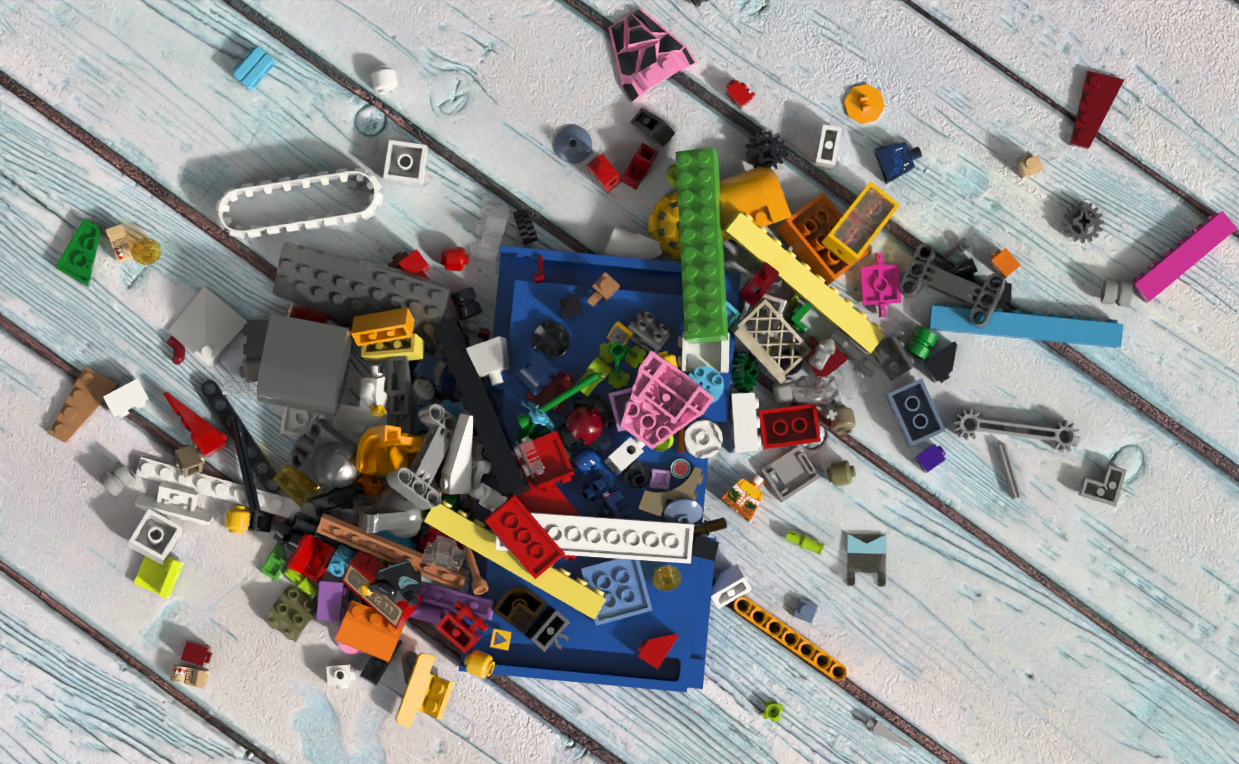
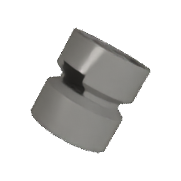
M1105 279L1101 289L1100 302L1109 305L1116 302L1117 306L1129 307L1133 284L1123 281L1117 284L1116 280Z
M120 460L111 468L112 472L106 471L99 477L103 486L115 497L124 490L123 485L127 486L136 479L129 468Z

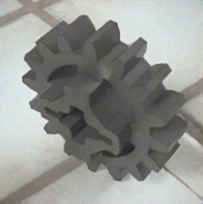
M1084 201L1080 203V206L1074 203V209L1068 207V213L1063 214V217L1066 218V220L1061 222V224L1066 225L1063 232L1068 231L1067 238L1073 236V242H1076L1078 239H1080L1081 244L1085 243V239L1091 242L1092 236L1097 238L1099 236L1097 232L1103 230L1099 227V225L1104 224V221L1099 219L1103 214H1097L1099 208L1092 209V203H1089L1087 206H1085ZM1078 211V216L1071 219L1072 215ZM1082 218H1083V221L1087 223V224L1084 225V226H1083L1081 223H1079V221H1080ZM1094 227L1093 231L1087 234L1088 228Z

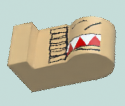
M120 224L105 229L118 263L134 259L126 227Z
M173 665L170 680L203 689L206 687L209 670Z

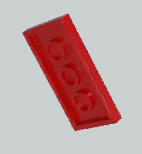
M515 494L484 519L534 579L538 578L565 555L564 551Z

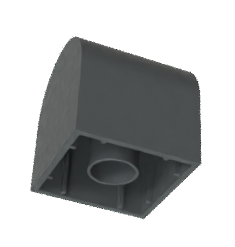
M270 314L258 374L257 400L259 402L336 416L344 392L354 343L350 330L344 327Z

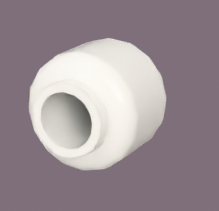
M388 65L377 66V70L371 74L375 91H379V94L394 92L398 85L394 69L388 68Z

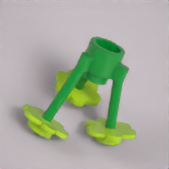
M612 341L608 342V344L602 343L599 348L601 351L599 353L600 358H604L607 364L612 363L613 360L615 362L616 372H610L608 383L613 385L615 389L627 386L630 379L628 373L620 370V361L625 359L627 363H630L631 367L636 368L639 364L643 363L646 356V351L640 349L639 346H634L632 349L629 346L625 347L622 343H613Z

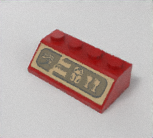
M360 550L350 561L342 582L398 630L422 604L423 600L417 594L418 602L409 606L405 600L393 603L388 597L378 592H373L367 596L362 595L360 585H366L368 581L374 582L377 570L386 566L373 555Z

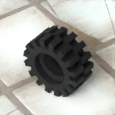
M525 208L514 212L513 216L523 244L527 245L538 241L528 209Z

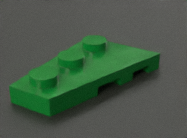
M84 218L55 268L89 287L102 228Z

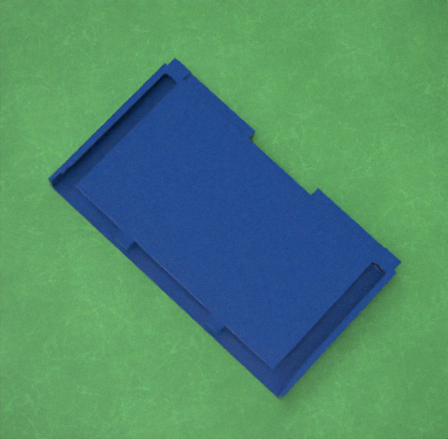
M509 246L499 247L500 264L492 339L499 336L506 338L510 368L501 372L503 379L501 384L493 386L489 376L488 389L514 451L522 445L517 440L521 426L515 417L521 413L525 414L529 410L521 405L523 402H528L526 397L529 392L515 379V376L537 354L533 349L531 340L532 334L538 325L552 320L562 324L568 330L570 335L569 349L562 357L552 361L561 368V372L568 373L577 378L575 384L588 371L587 368L599 356L601 352L599 349L600 345L610 342L607 335L615 323L619 321L628 328V325L642 309L652 313L656 319L666 324L673 331L658 353L667 351L668 355H675L678 362V356H681L682 348H678V336H682V332H685L680 262ZM542 255L545 280L536 284L533 273L539 272L538 256ZM606 272L620 285V288L607 302L601 298L592 307L587 301L595 293L592 286ZM725 272L726 301L737 310L741 273ZM578 295L583 316L564 321L559 300ZM729 328V372L720 373L724 383L723 393L717 401L709 405L701 416L684 427V435L689 425L695 421L708 420L713 423H727L735 335ZM629 339L625 347L629 346L633 349L634 346L639 345ZM646 351V356L644 357V359H646V357L649 355V353H648L647 351ZM625 359L620 361V370L630 375L628 385L622 386L620 389L613 388V385L608 383V374L602 382H599L588 397H591L593 394L599 395L613 416L608 394L632 388L641 364L633 368ZM613 360L612 363L608 365L613 368L611 372H616L615 362ZM581 391L568 398L562 414L550 409L545 412L546 416L555 421L558 427L567 421V418L564 419V417L573 410V397H587ZM540 423L537 424L534 428V430L537 432L536 435H538L546 426H543ZM616 423L609 430H605L603 427L601 435L591 445H586L582 442L573 449H570L567 445L564 446L566 451L571 452V457L586 447L588 449L592 448L601 459L599 461L600 467L591 475L584 476L582 473L578 475L574 471L575 475L571 476V481L563 484L560 481L554 483L581 516L599 517L598 514L602 512L599 505L603 502L607 509L610 508L603 494L593 502L590 499L584 501L579 494L582 490L580 486L602 469L606 475L610 476V481L614 483L607 490L608 493L619 489L623 496L621 500L615 502L617 509L619 510L626 505L629 506L632 514L627 519L665 521L663 513L659 517L638 509L644 491H671L688 479L694 467L702 469L701 474H704L701 485H697L694 492L698 493L695 501L701 505L702 511H704L708 458H697L690 454L686 447L685 453H677L676 433L673 434L674 440L670 448L664 451H657L645 445L641 448L644 452L632 462H644L649 465L650 469L671 471V465L675 460H686L690 465V473L681 479L674 477L671 473L669 490L649 488L650 482L642 488H630L623 479L624 470L616 476L604 463L630 437L633 440L636 438L627 430L618 432ZM547 431L543 436L552 433V431ZM483 447V449H482V457H483V459L485 460V457H484V454H483V451H485V449H484V447ZM627 449V452L632 454L631 450ZM491 471L488 474H483L481 483L499 492L497 487L499 482L493 477ZM479 499L476 502L475 520L478 519L485 523V528L492 531L484 521L492 511L480 505ZM667 499L666 502L670 503L672 500ZM612 511L609 512L612 518H616ZM703 514L696 524L703 522ZM701 537V538H705V539H709V540L716 541V538ZM472 550L480 576L487 582L488 591L480 595L473 593L471 587L473 577L470 571L468 594L494 600L497 604L509 589L515 587L530 589L547 603L526 632L550 605L570 621L561 632L570 639L566 641L564 638L557 637L556 639L562 648L558 649L552 643L544 652L524 635L525 633L493 612L492 620L484 619L483 621L489 626L485 632L479 628L476 629L482 635L479 641L470 651L466 653L462 651L461 664L458 671L467 672L466 665L464 664L466 656L475 650H480L492 656L495 666L491 674L686 693L687 688L703 689L714 561L691 556V563L639 560L653 610L596 626L595 620ZM562 556L552 567L558 570L560 568L567 570L571 573L570 577L575 580L577 578L584 580L581 568L618 558L577 556L573 560L570 558L566 560ZM465 617V621L472 625V622ZM494 629L511 632L508 650L490 647ZM496 632L494 645L507 641ZM674 633L679 635L658 669L638 657L639 652L637 649L642 641L647 642L650 638Z

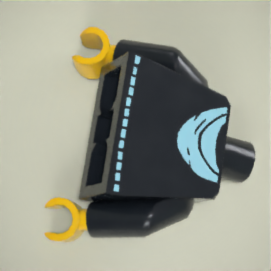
M408 559L378 569L374 582L368 581L366 585H360L361 594L367 596L373 592H378L388 597L393 603L405 600L409 606H412L419 600L416 595L422 584V574L420 571L414 570Z

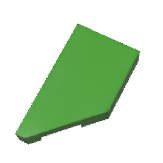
M276 543L260 572L275 581L278 580L287 565L282 544Z

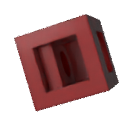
M733 79L726 85L727 90L725 94L740 110L755 97L754 92H748L750 89L744 82L740 83L738 80Z

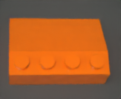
M822 192L793 214L792 217L783 222L776 230L789 246L793 247V251L811 268V273L820 275L825 280L824 284L828 286L851 267L821 243L842 217V214ZM867 247L864 253L853 265H855L858 261H860L863 257L870 253L871 250Z

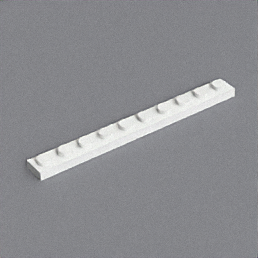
M143 457L140 458L136 476L197 491L200 494L249 507L244 485L201 473L184 478L181 470L176 469L175 466ZM256 489L260 510L291 519H293L298 511L319 519L315 514L313 504Z

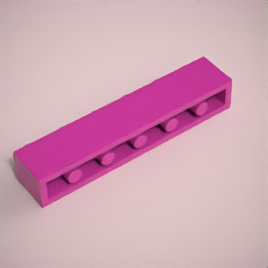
M1223 211L1218 214L1216 212L1212 213L1206 218L1208 222L1203 226L1199 224L1192 230L1194 234L1189 238L1187 236L1182 238L1177 243L1179 246L1175 250L1170 248L1163 254L1165 258L1162 261L1158 262L1156 260L1148 267L1150 271L1146 274L1142 272L1134 278L1133 288L1145 303L1154 299L1237 229Z

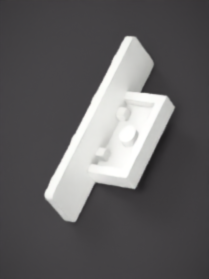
M161 483L159 486L158 498L139 495L135 502V507H139L142 510L147 511L150 509L161 515H170L181 520L194 521L200 525H209L214 517L212 512L196 509L199 492Z

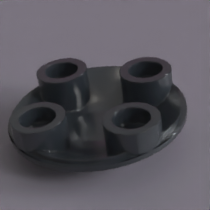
M549 320L538 325L534 330L531 340L532 346L536 353L542 351L551 360L562 357L569 349L570 335L562 324Z

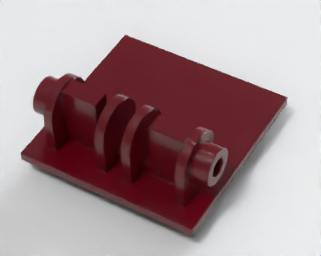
M560 371L554 378L551 376L553 381L546 388L541 387L542 390L536 397L528 393L526 399L543 405L572 387L577 378ZM568 398L551 408V410L562 414Z

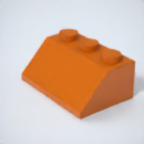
M352 600L335 641L389 663L406 622L396 630L375 610Z

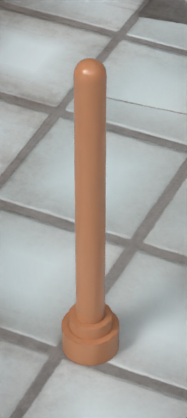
M462 544L473 577L471 585L473 593L476 595L483 594L488 591L487 582L480 576L472 549Z

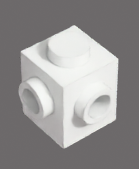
M351 664L326 666L328 686L336 685L337 689L348 688V684H352V680L356 678L355 668H351Z

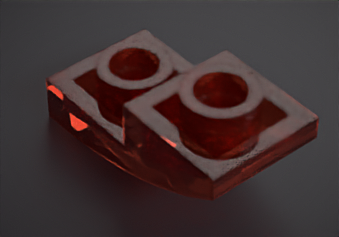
M289 304L286 316L327 324L329 313Z

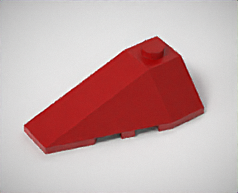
M168 392L163 394L174 412L181 416L180 420L183 426L189 432H192L190 437L203 456L211 457L228 445L226 441L228 437L222 429L219 431L218 428Z

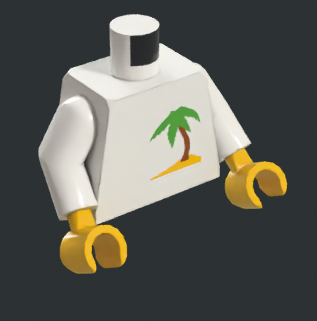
M371 365V376L361 379L360 409L370 410L371 415L374 417L383 416L386 414L385 408L390 407V396L387 395L388 375H383L382 365Z

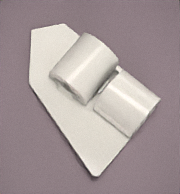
M616 226L604 255L652 260L661 255L662 251L658 241L638 233H631Z

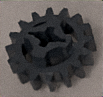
M762 130L761 135L755 132V138H749L751 144H746V149L749 150L745 152L746 157H749L748 163H753V168L758 166L771 168L773 166L777 169V163L783 164L781 157L787 156L784 152L787 150L786 145H783L784 139H779L778 133L773 136L772 130H769L768 134H765V131ZM776 144L778 145V148H779L778 154H777L776 151L774 150V149L776 148ZM754 148L758 151L756 157L753 154Z

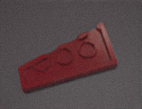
M1091 71L1086 72L1069 145L1087 150L1090 148L1124 79Z

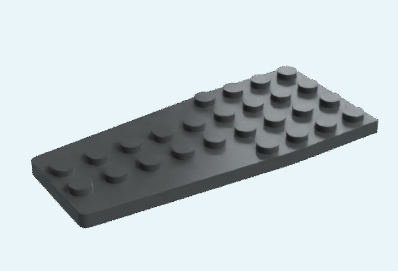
M289 242L282 246L273 287L275 295L351 326L355 316L408 307L415 320L413 334H417L424 340V351L434 354L437 346V341L434 337L436 331L433 326L443 322L451 290L449 285L396 268Z

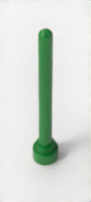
M592 373L537 409L547 412L599 379V373ZM521 413L515 417L523 431L530 427L532 419L527 413Z

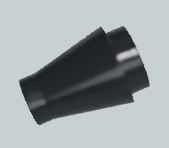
M966 258L953 268L948 269L949 273L961 278L973 276L974 273L978 272L973 258Z

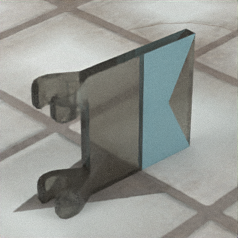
M847 534V586L855 585V573H878L877 586L884 587L886 585V535Z

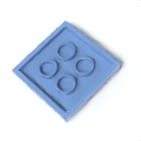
M618 558L581 568L583 579L588 583L587 587L600 589L605 592L603 596L607 598L594 619L596 626L653 610L639 560Z

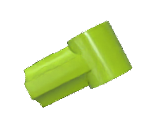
M597 356L587 368L588 371L578 382L594 372L599 373V379L580 391L588 397L613 368Z

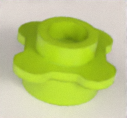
M770 700L766 701L762 717L764 719H772L774 722L780 721L783 705L780 703L774 704Z

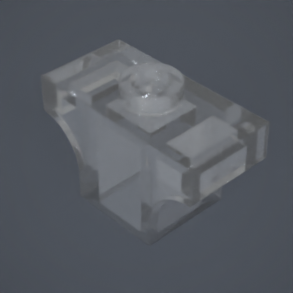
M843 364L838 370L841 373L842 380L836 389L850 401L856 394L864 393L869 395L874 389L864 380L865 376L860 371H853L846 364Z
M437 536L435 542L427 543L422 556V562L460 571L465 558V552L457 547L456 540Z

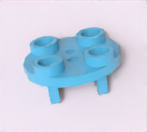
M707 366L697 367L688 375L698 384L700 382L703 383L702 387L715 397L712 403L717 401L722 395L724 389L723 378L715 369Z

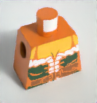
M757 474L749 482L742 478L720 500L749 522L764 496L758 489L765 480Z

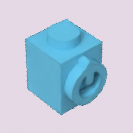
M341 544L332 556L326 570L330 571L334 576L343 579L350 561L356 556L357 552Z

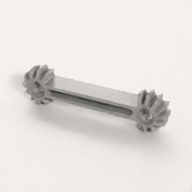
M968 408L967 413L965 409H961L962 416L958 413L955 414L959 421H952V424L958 425L953 431L960 430L958 437L960 438L965 434V440H969L970 435L973 440L976 439L975 431L1046 440L1055 443L1053 446L1054 450L1060 446V453H1063L1065 448L1068 452L1072 451L1071 445L1073 447L1078 446L1074 440H1080L1079 436H1075L1079 429L1072 430L1075 424L1071 423L1068 426L1067 420H1064L1063 424L1057 421V429L978 419L977 416L980 412L977 410L972 414V408ZM966 419L972 420V429L965 428L964 421ZM979 424L1004 426V431L980 428ZM1028 430L1051 432L1053 436L1028 434ZM1061 431H1065L1068 434L1066 442L1061 441L1059 438Z

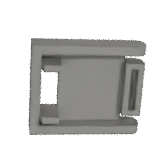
M800 445L761 470L781 502L820 478L819 474L811 478L810 475L816 469L805 452L798 456L795 452L801 449ZM775 472L786 487L781 492L770 477Z

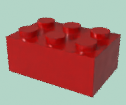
M816 403L757 412L760 418L762 450L821 442Z

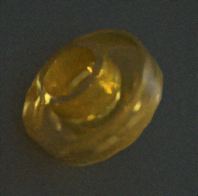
M140 239L132 247L133 257L140 264H153L161 256V247L154 239Z
M674 566L659 567L652 575L653 585L661 591L676 589L681 583V573Z

